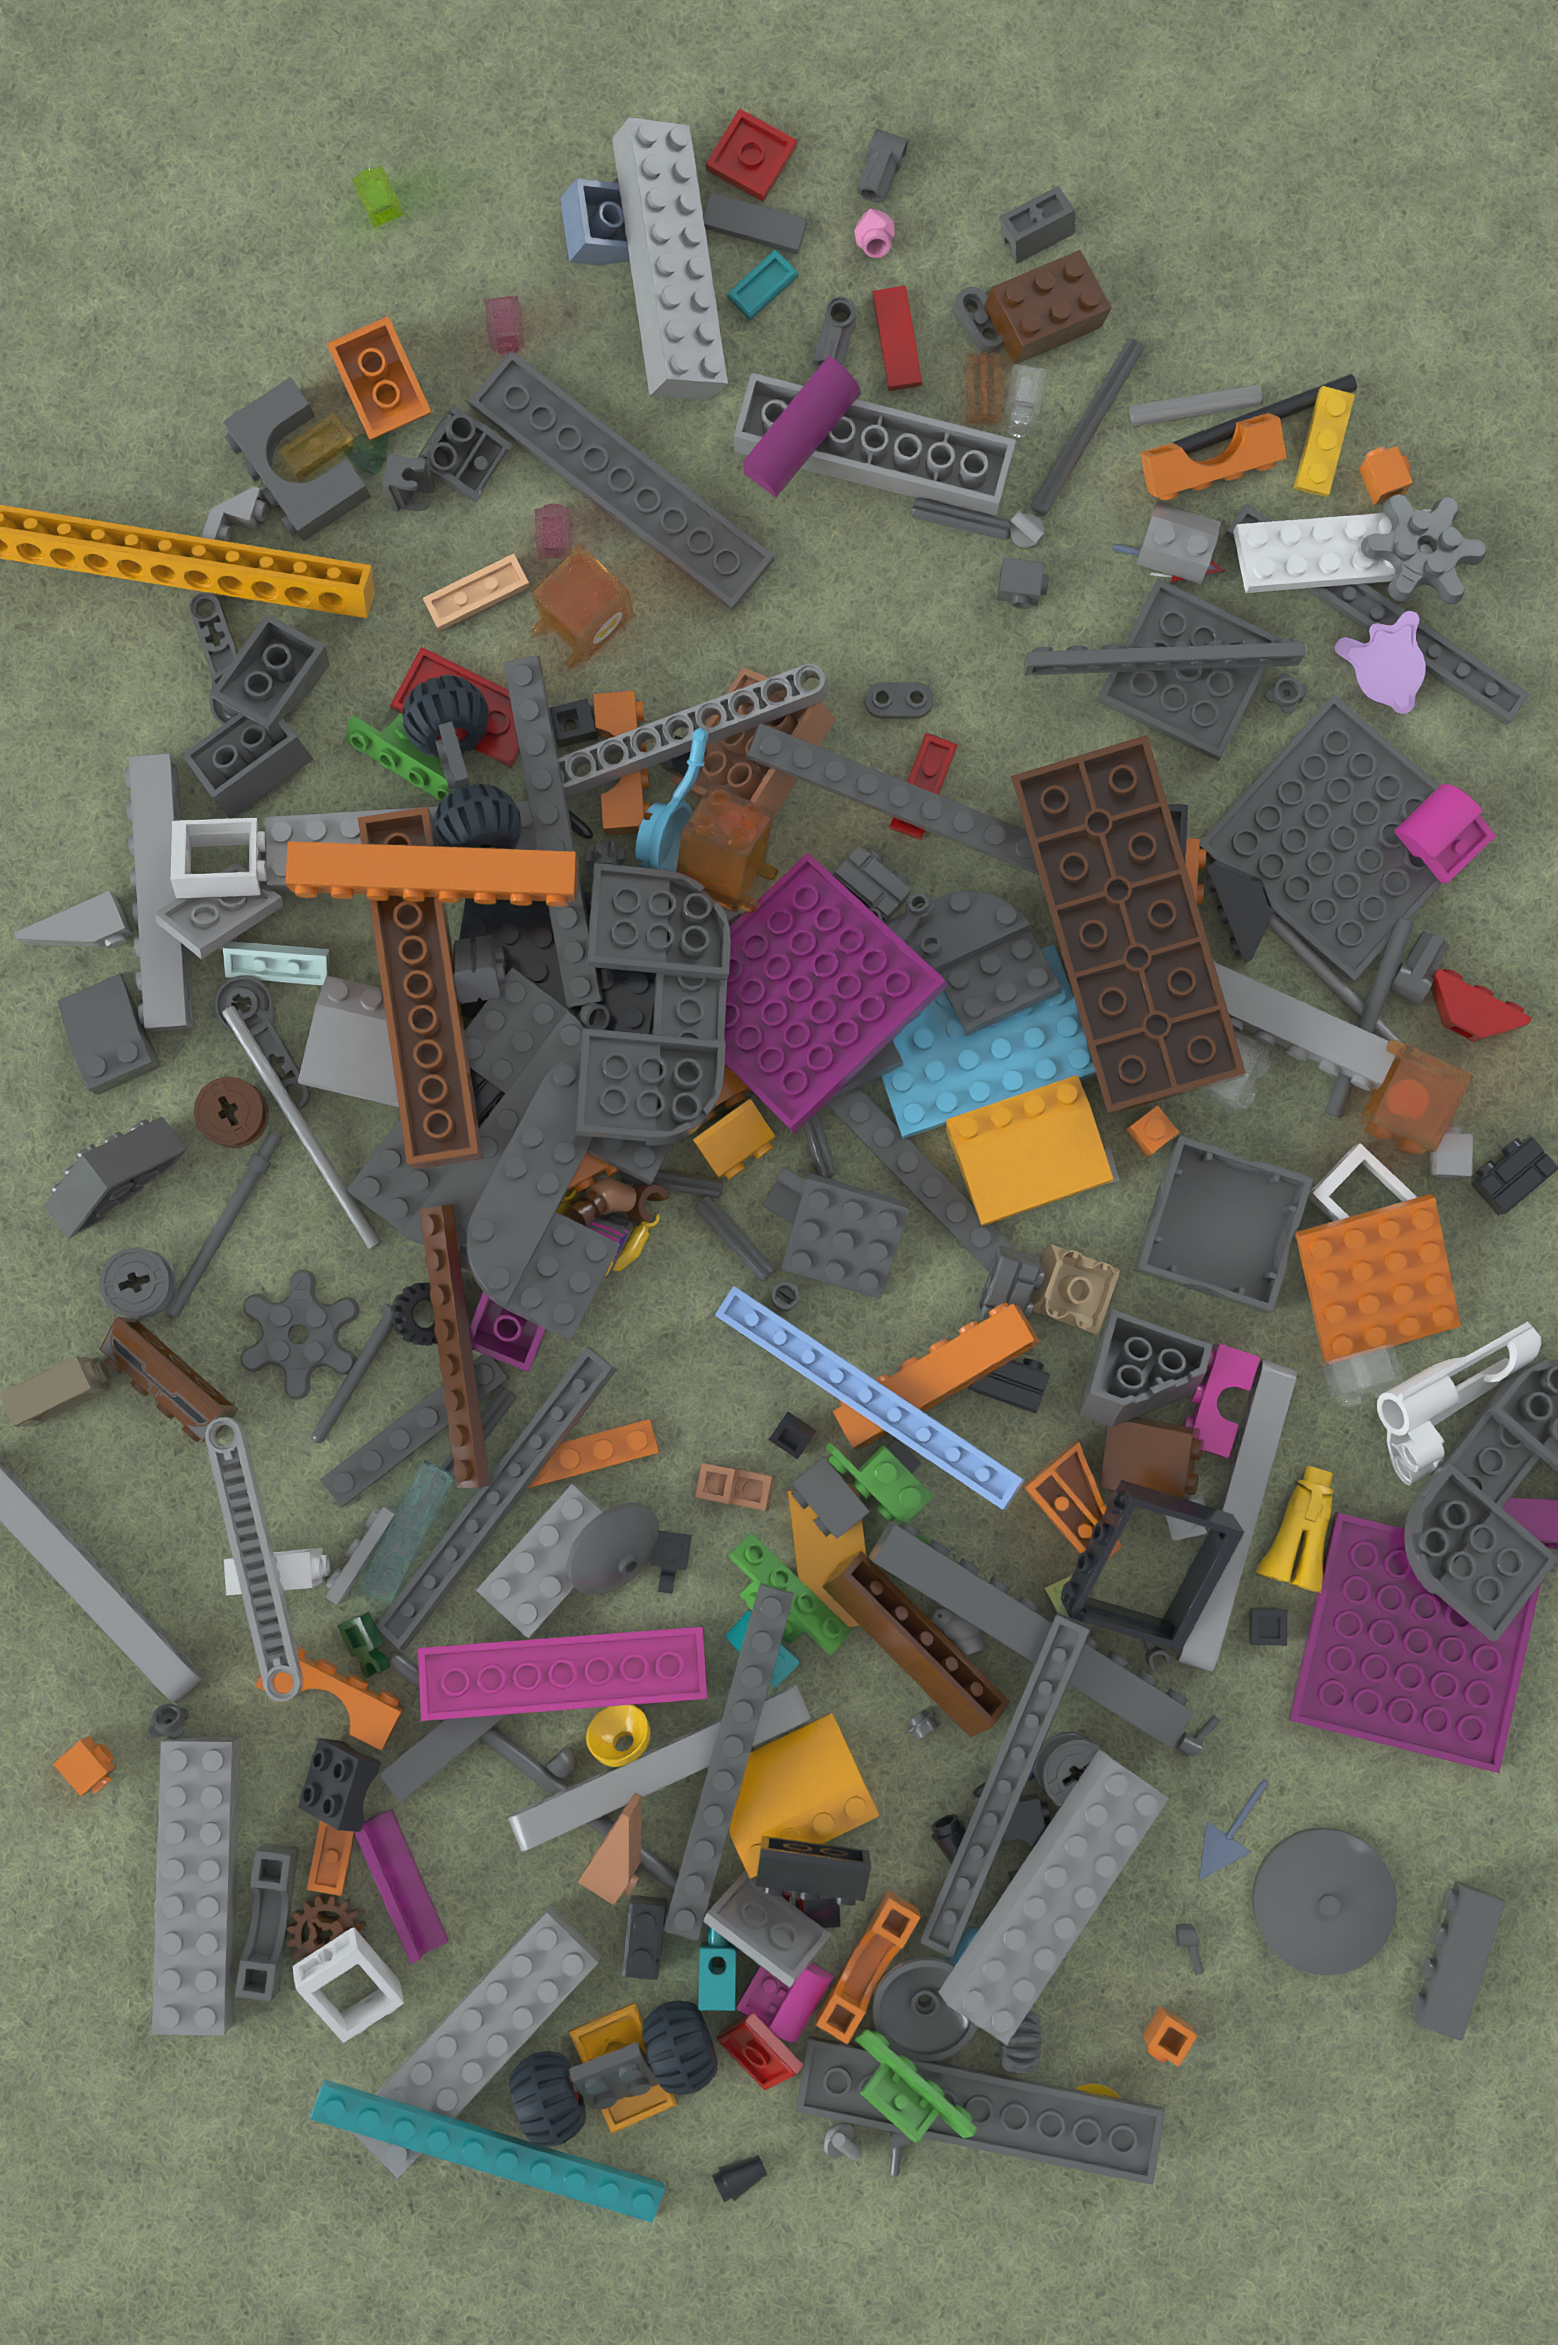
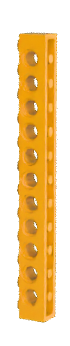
M0 505V559L361 618L368 617L375 594L372 565Z

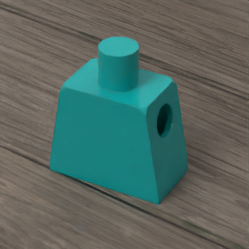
M708 1925V1942H701L698 2010L735 2011L737 1947ZM716 1956L722 1957L724 1959V1966H714L712 1958Z

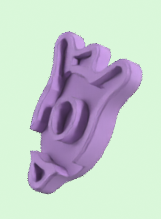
M1413 611L1403 613L1394 625L1372 624L1369 628L1370 641L1368 643H1361L1357 640L1343 637L1335 645L1336 653L1347 659L1355 668L1356 678L1362 691L1369 698L1391 706L1400 714L1408 713L1413 709L1415 695L1423 683L1426 672L1424 656L1416 641L1419 616Z

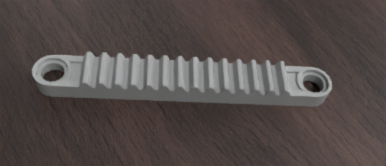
M231 1417L217 1418L207 1426L205 1440L262 1682L266 1694L272 1700L286 1702L300 1693L303 1687V1675L297 1654V1643L293 1637L294 1630L290 1624L291 1617L287 1611V1601L283 1595L284 1588L280 1582L281 1575L277 1569V1559L273 1553L274 1546L270 1540L271 1533L267 1527V1517L263 1511L264 1504L260 1498L261 1491L257 1485V1475L253 1469L254 1462L250 1456L242 1424ZM222 1425H228L234 1431V1439L227 1446L219 1444L216 1440V1431ZM280 1672L288 1673L293 1679V1687L288 1693L279 1692L275 1688L274 1679Z

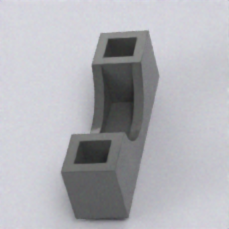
M264 1843L255 1850L250 1885L253 1893L252 1916L246 1946L240 1959L235 1997L272 2001L280 1991L299 1847Z

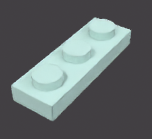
M229 941L223 947L225 978L251 976L262 981L323 985L326 975L330 976L329 949Z

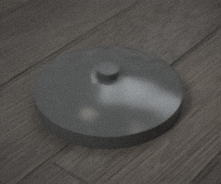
M1310 1828L1293 1833L1281 1840L1269 1851L1260 1864L1252 1890L1254 1918L1266 1943L1282 1960L1299 1970L1312 1974L1336 1975L1349 1972L1364 1965L1384 1946L1395 1922L1397 1909L1396 1891L1386 1864L1364 1841L1338 1829Z

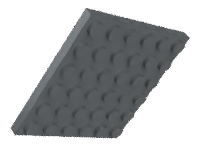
M1333 694L1200 842L1199 849H1206V856L1212 862L1220 861L1262 879L1275 911L1274 914L1352 983L1388 944L1397 918L1401 917L1409 920L1441 885L1421 857H1414L1394 832L1440 785Z

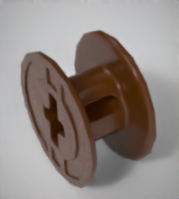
M222 1077L211 1081L201 1089L195 1100L193 1116L197 1128L206 1139L227 1148H241L254 1143L262 1136L268 1125L269 1108L265 1097L250 1083L240 1078ZM227 1101L232 1107L238 1108L234 1112L238 1121L237 1125L234 1120L225 1117L229 1114V1109L225 1104Z

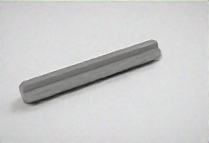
M1259 385L1137 404L1130 407L1129 418L1131 425L1137 426L1259 406L1263 400V394Z

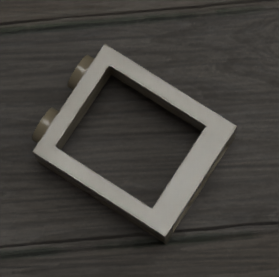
M76 1356L0 1393V1398L13 1426L35 1427L110 1390L107 1383L110 1380V1374L102 1361L97 1362L96 1358Z

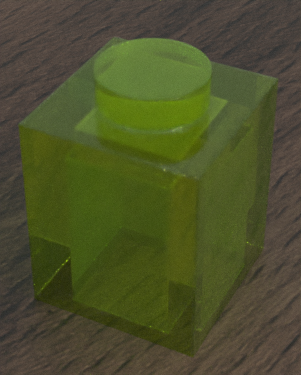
M382 165L377 168H367L361 171L358 176L352 178L358 198L373 228L403 215L399 200Z

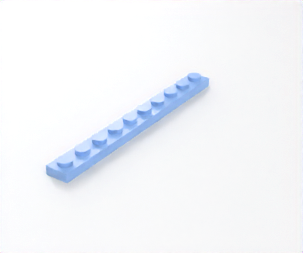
M732 1287L716 1312L715 1316L1002 1510L1007 1509L1025 1479L738 1287Z

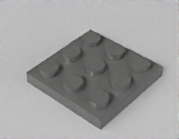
M809 1173L781 1269L881 1299L910 1203Z

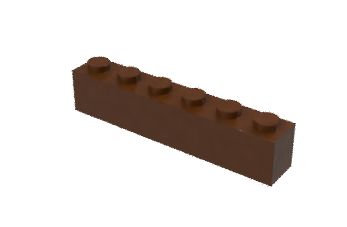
M862 1551L840 1563L823 1584L822 1588L970 1737L986 1731L996 1724L1010 1704V1701Z

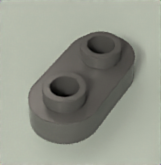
M965 288L957 295L954 304L955 316L977 349L986 353L998 351L1003 346V339L1001 335L997 334L984 309L988 298L987 295L979 288ZM972 305L976 308V311L968 312L965 306ZM991 333L994 339L987 340L983 337V334Z
M919 682L876 683L868 689L865 696L867 711L873 717L879 719L922 718L930 712L933 705L931 690L925 684ZM884 694L889 700L885 704H880L876 701V697ZM918 694L922 697L923 701L915 704L911 702L910 697Z

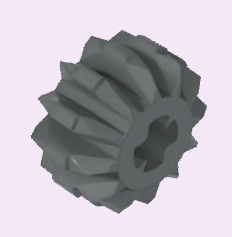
M1034 2011L1027 2013L1007 2045L999 2040L1000 2063L1006 2071L1015 2072V2074H1026V2072H1035L1040 2064V2054L1042 2053L1040 2019Z

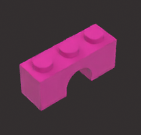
M1214 1344L1203 1382L1199 1384L1191 1397V1402L1196 1403L1192 1417L1187 1415L1182 1424L1183 1426L1200 1429L1199 1439L1204 1441L1203 1451L1229 1458L1239 1424L1230 1422L1219 1414L1217 1399L1219 1394L1228 1387L1250 1391L1260 1357L1222 1344Z

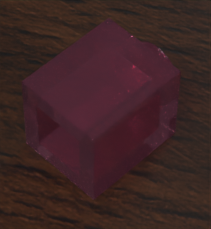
M510 296L484 299L488 338L492 352L498 351L501 354H509L510 351L516 353L518 349L526 348L519 297Z
M547 504L543 508H536L535 535L539 559L573 558L572 518L569 507H563L560 504Z

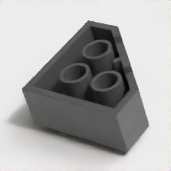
M163 1117L151 1122L147 1119L142 1120L133 1126L130 1132L124 1135L121 1132H117L98 1147L92 1144L82 1149L76 1155L77 1162L64 1171L63 1175L65 1178L51 1189L52 1195L44 1207L69 1239L96 1225L119 1202L121 1204L125 1203L144 1188L143 1185L151 1181L158 1173L162 1175L176 1164L187 1148Z
M1112 1309L1100 1333L1078 1415L1114 1427L1193 1395L1206 1374L1212 1344Z

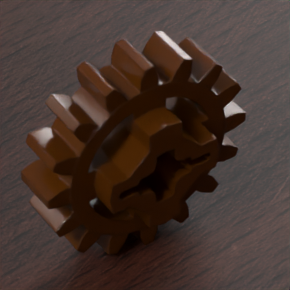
M318 1894L315 1897V1905L309 1899L304 1901L302 1907L305 1912L297 1909L292 1915L298 1923H291L287 1927L288 1932L295 1934L287 1942V1946H296L298 1949L292 1956L293 1959L306 1958L343 1934L347 1927L348 1929L354 1927L357 1931L362 1930L366 1926V1922L356 1921V1916L361 1910L356 1908L350 1911L348 1909L350 1899L347 1898L342 1903H338L337 1895H331L329 1900L325 1901L323 1894ZM324 1911H332L340 1916H328ZM306 1921H308L307 1926L310 1928L309 1938L307 1940H305L304 1937V1927ZM330 1929L333 1935L330 1938L326 1937L323 1939L320 1936L322 1930L327 1931Z

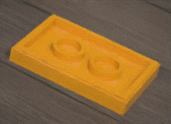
M636 2001L578 2026L569 2032L581 2063L588 2062L636 2042L646 2053L642 2035L644 2021ZM658 2084L642 2095H630L619 2099L613 2106L601 2109L612 2134L676 2106L677 2100L674 2094L665 2092Z

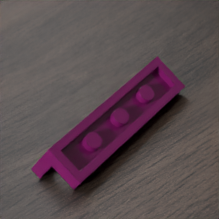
M393 1808L364 1821L361 1832L354 1833L408 1960L412 1964L420 1960L424 1953L446 1944L449 1939Z

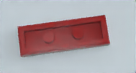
M906 285L873 290L872 296L888 391L922 386V378Z
M925 733L907 782L939 795L958 744ZM893 817L890 825L891 830L921 841L925 833V829Z

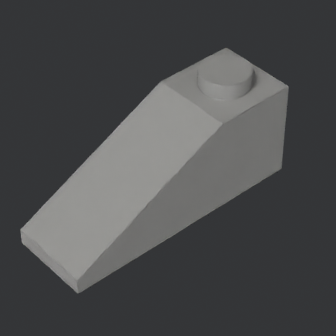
M110 891L14 932L16 939L26 945L97 948L106 946L107 949L126 943L125 937L134 934L119 898Z

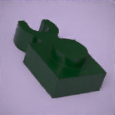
M369 1611L337 1625L351 1656L359 1655L361 1659L360 1668L366 1678L375 1673L380 1674L390 1668L388 1658L378 1649L384 1643Z

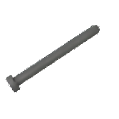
M384 1303L380 1311L384 1315L312 1433V1440L321 1443L326 1439L394 1324H392L391 1318L395 1317V1312H391V1305Z

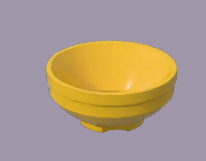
M634 1705L607 1706L597 1713L590 1722L586 1735L587 1746L591 1754L604 1765L611 1767L624 1766L637 1760L646 1750L651 1735L650 1725L645 1714ZM626 1735L633 1737V1744L629 1749L625 1751L616 1750V1743L621 1737Z

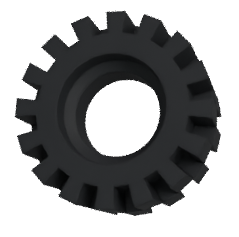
M430 1282L415 1283L410 1287H405L402 1289L403 1293L397 1295L394 1299L397 1301L396 1306L391 1308V1312H395V1317L391 1318L392 1324L397 1325L395 1331L398 1335L404 1336L403 1340L412 1342L414 1345L429 1346L438 1344L435 1335V1322L430 1327L423 1328L413 1318V1310L420 1301L427 1300L431 1302Z

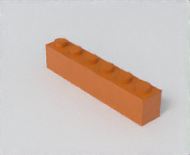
M1003 1303L989 1312L990 1317L979 1324L977 1321L968 1323L959 1329L960 1335L949 1342L947 1339L936 1342L929 1347L930 1353L921 1359L917 1357L910 1358L899 1365L900 1371L891 1377L885 1374L875 1380L923 1412H926L1039 1345L1040 1341L1021 1308L1014 1303L1011 1305ZM841 1400L839 1402L841 1406L833 1411L854 1449L862 1450L889 1434Z

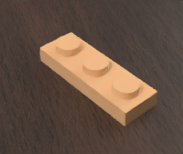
M513 553L422 599L440 632L530 588V585Z

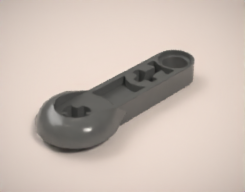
M202 592L192 598L189 608L213 677L212 691L239 652L221 603L212 593ZM204 602L214 603L215 611L211 616L204 618L198 615V609ZM214 625L216 631L222 637L220 639L221 645L216 647L212 643L214 637L209 628ZM210 697L211 712L216 721L222 725L238 714L235 710Z
M237 976L228 979L220 986L215 995L214 1010L217 1019L226 1029L234 1033L222 1012L231 1006L235 1007V1004H239L236 1002V999L240 996L246 1000L251 998L252 1005H247L250 1007V1010L247 1013L242 1010H237L270 1065L273 1064L271 1059L273 1056L279 1059L285 1058L286 1062L282 1064V1069L288 1076L293 1072L295 1077L284 1080L282 1084L285 1089L293 1084H297L303 1089L302 1100L295 1104L298 1109L303 1108L308 1104L311 1092L309 1086L298 1083L300 1070L274 1026L273 1004L269 990L261 981L251 976ZM274 1070L278 1078L283 1080L280 1073Z

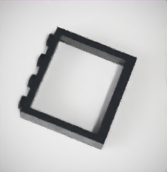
M1121 1480L1116 1491L1112 1492L1109 1496L1107 1509L1101 1520L1095 1524L1092 1530V1538L1085 1552L1079 1555L1076 1569L1070 1581L1066 1582L1063 1586L1060 1599L1071 1619L1182 1650L1245 1532L1231 1513ZM1135 1506L1210 1528L1163 1619L1088 1597Z

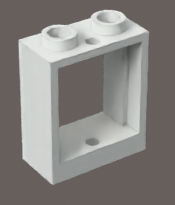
M257 818L172 821L170 880L176 899L261 895V881H267L266 862L261 860V852H266L265 831L259 830ZM249 845V872L191 874V847Z
M1361 1143L1353 1146L1315 1185L1308 1196L1333 1222L1350 1217L1329 1196L1362 1163L1402 1202L1417 1198Z
M323 1548L273 1552L277 1559V1569L280 1572V1582L284 1590L313 1588L325 1583V1576L330 1575L329 1556L323 1555ZM233 1557L224 1559L226 1596L242 1594Z
M354 1927L292 1966L296 1990L343 2043L353 2036L362 2033L367 2027L384 2016L393 2013L404 2004L400 1981ZM359 1964L379 1989L340 2013L320 1988Z

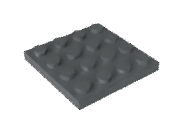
M1158 578L1123 648H1135L1136 645L1142 643H1154L1156 647H1170V644L1175 642H1189L1190 646H1204V643L1215 640L1224 641L1225 645H1234L1247 639L1259 640V644L1273 643L1274 640L1280 639V637ZM1266 667L1110 672L1096 701L1219 761Z

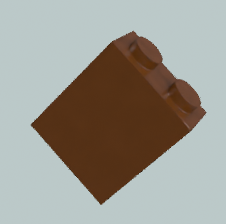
M1136 1417L1114 1427L1108 1426L1100 1487L1116 1491L1120 1481L1125 1480L1179 1498L1190 1499L1191 1495L1196 1494L1199 1482V1475L1194 1474L1196 1460L1200 1461L1203 1453L1204 1441L1199 1439L1200 1429Z

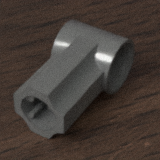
M880 129L875 130L868 149V161L857 191L864 199L876 203L885 201L896 170L901 168L900 160L901 156L905 157L908 139Z
M838 296L828 302L825 320L813 359L814 365L820 367L830 355L843 366L850 337L856 323V308L849 298ZM843 312L849 316V319L845 322H837L832 317L836 313Z
M1423 931L1417 938L1406 961L1402 962L1397 968V976L1392 982L1390 990L1419 1005L1430 990L1434 981L1432 976L1450 945L1438 935Z

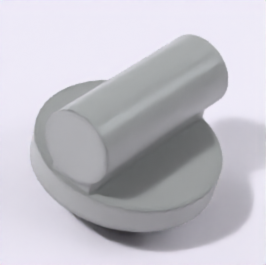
M1018 511L1011 520L1010 537L1017 546L1032 548L1041 542L1045 532L1043 523L1038 517Z
M842 2122L832 2126L827 2131L824 2151L828 2156L838 2158L845 2154L852 2160H857L861 2156V2148L853 2142L855 2134L853 2127L846 2122Z

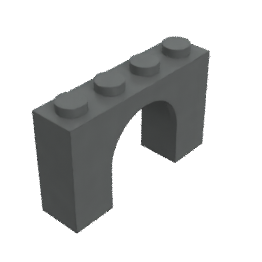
M290 377L223 421L229 432L224 438L235 454L242 451L247 461L243 463L244 467L254 481L259 478L266 486L262 493L272 508L280 506L285 514L280 519L291 535L298 533L302 540L305 541L371 496L366 485L348 459H345L318 478L305 483L289 482L274 473L272 459L278 443L286 435L315 417L309 403Z

